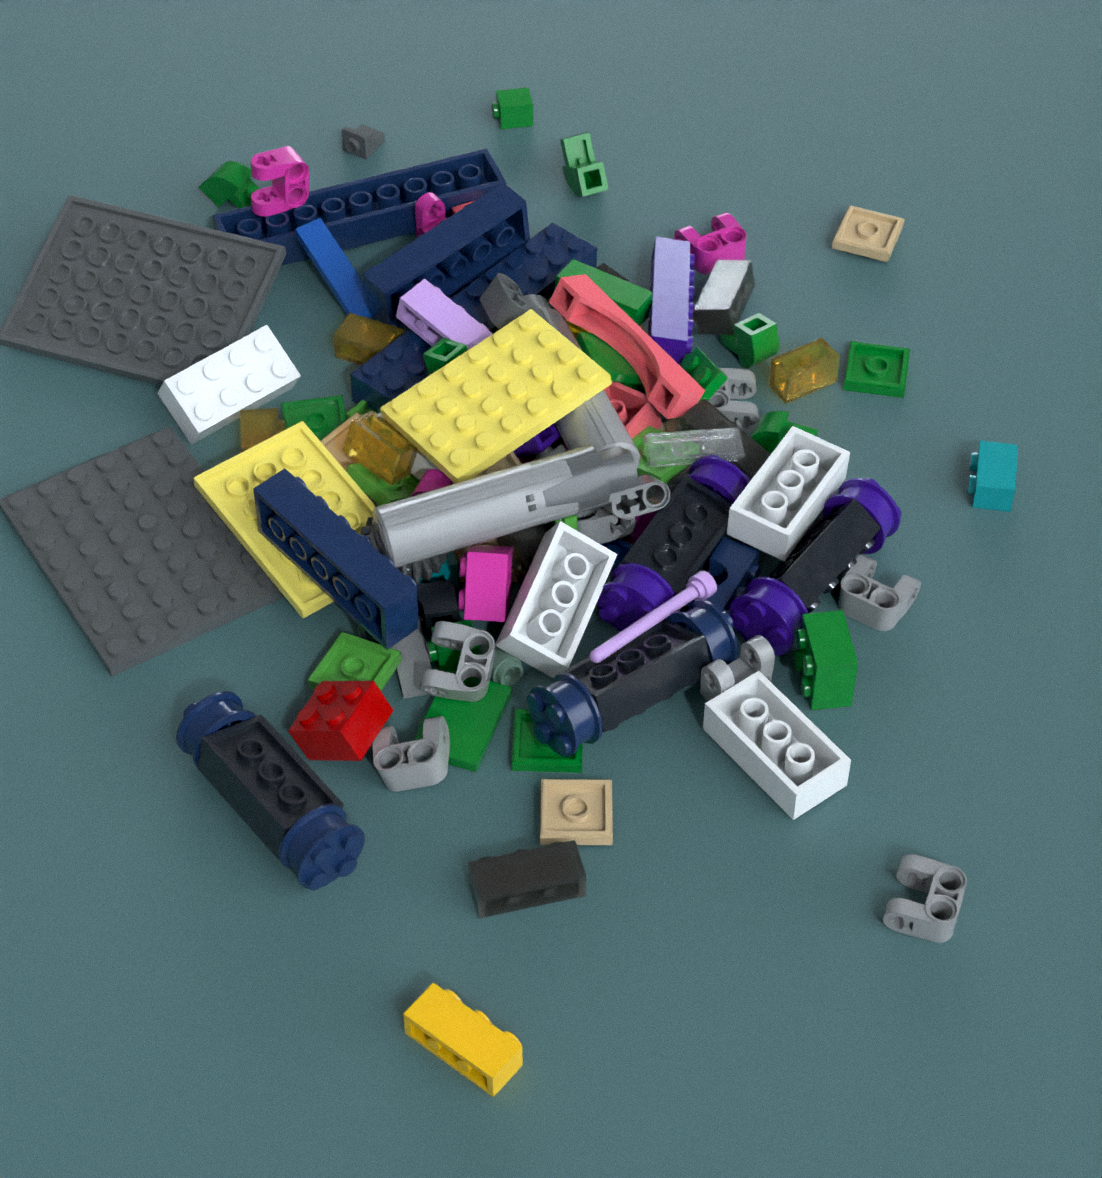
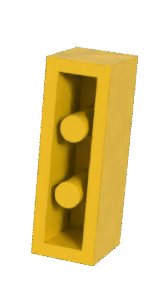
M432 983L403 1013L406 1035L492 1097L502 1089L523 1065V1050L519 1039L511 1032H503L491 1024V1021L483 1012L479 1010L473 1011L464 1005L457 994L449 989L443 990L435 983Z

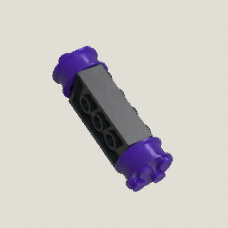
M709 455L695 460L689 469V475L685 474L671 493L669 502L657 512L623 558L621 564L614 569L611 574V582L604 584L597 601L601 619L621 632L686 589L689 578L702 571L722 538L726 537L730 507L749 484L751 478L732 463L716 455Z
M851 478L846 480L840 486L838 494L831 496L825 502L823 518L799 541L785 561L781 560L767 577L753 579L746 588V594L740 595L732 601L730 616L733 620V627L736 628L744 640L748 641L756 635H761L770 643L775 656L787 653L793 646L794 638H796V629H801L802 615L812 612L821 603L818 597L822 593H828L839 583L836 577L840 573H846L857 563L855 556L858 553L860 555L876 553L883 547L886 537L892 536L898 530L902 513L893 498L872 478Z

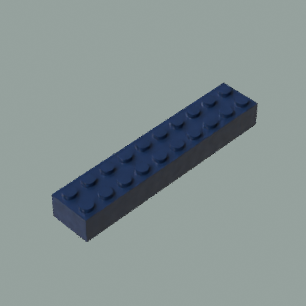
M486 148L310 191L307 201L302 206L271 216L256 215L252 212L251 206L213 215L214 229L285 246L287 254L282 265L310 259L294 235L296 228L318 218L322 219L340 248L346 250L416 232L415 205L417 200L425 193H434L444 203L445 218L447 219L452 216V207L477 200L504 182L507 185V182Z
M552 222L453 296L451 300L457 305L462 306L470 316L479 323L484 324L494 334L500 329L491 322L479 298L497 273L510 277L519 286L523 295H541L549 303L554 293L556 276L573 259L597 269V247ZM409 329L350 374L352 401L358 404L361 400L367 402V407L378 413L382 406L430 376L423 354L432 346Z

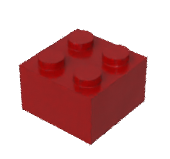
M321 681L307 704L298 713L288 732L308 760L361 761L394 710L375 681Z

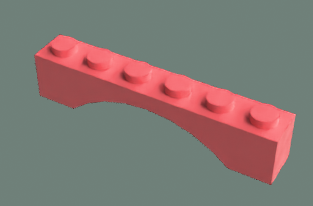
M586 274L561 277L549 303L567 321L596 335L622 355L640 377L646 391L647 400L666 419L691 415L705 390Z

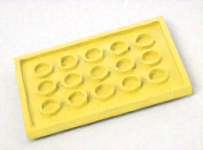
M530 309L382 406L380 410L384 419L456 484L474 478L582 405L585 401L610 386L612 380L611 375Z
M302 421L193 478L194 486L297 613L304 619L334 601L259 533L253 488L281 470L286 469L294 477H300L315 496H321L334 513L345 517L351 528L359 535L362 527L366 526L368 517H372V511L376 506Z

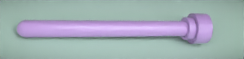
M703 570L690 577L686 584V589L592 650L590 653L591 661L594 663L601 662L692 600H706L715 594L717 585L714 578Z

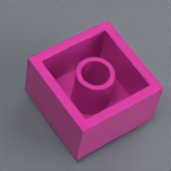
M472 545L468 552L464 553V556L461 557L460 576L466 577V586H463L459 593V610H465L464 620L506 621L510 612L513 547Z

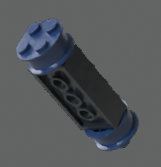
M696 600L689 605L686 612H673L667 619L662 620L601 662L594 663L588 657L556 674L551 685L547 687L539 685L532 688L526 697V701L535 724L533 731L537 740L542 744L547 743L557 754L563 757H570L577 752L578 746L584 742L593 744L599 741L602 732L617 728L620 723L644 713L652 705L669 699L674 693L687 686L696 684L701 680L702 668L716 659L723 660L727 665L739 658V651L731 616L725 611L721 612L714 604L707 600Z
M229 691L209 695L199 702L190 704L184 710V718L176 733L178 747L187 754H193V762L197 769L278 860L280 859L285 867L297 871V880L303 887L317 890L340 876H348L355 870L357 866L356 860L365 842L363 831L357 825L346 822V813L343 810L344 804L262 715L256 716L249 710H243L241 699L235 693Z

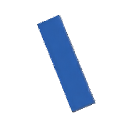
M318 218L296 228L294 235L355 328L375 319L370 314L365 284L322 219Z

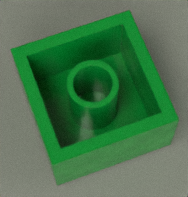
M843 610L803 614L801 629H796L798 650L793 652L795 670L801 671L802 674L800 688L803 698L808 697L811 711L852 706L858 660Z

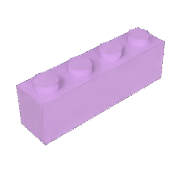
M423 279L400 297L396 317L432 347L442 338H447L466 344L469 350L493 334L484 324L475 320L462 306L454 303L438 287L433 286L426 279Z

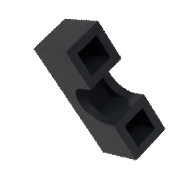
M453 579L417 584L418 620L424 623L427 636H431V627H434L436 622H459V611ZM357 623L359 638L380 644Z

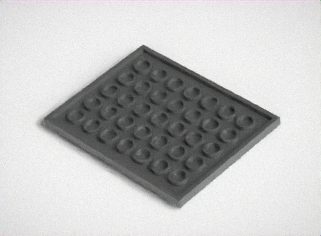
M69 195L0 330V345L162 386L164 380L251 333L287 254L285 246Z
M171 427L0 499L1 512L111 677L284 597L194 486L193 477L203 473L204 470Z

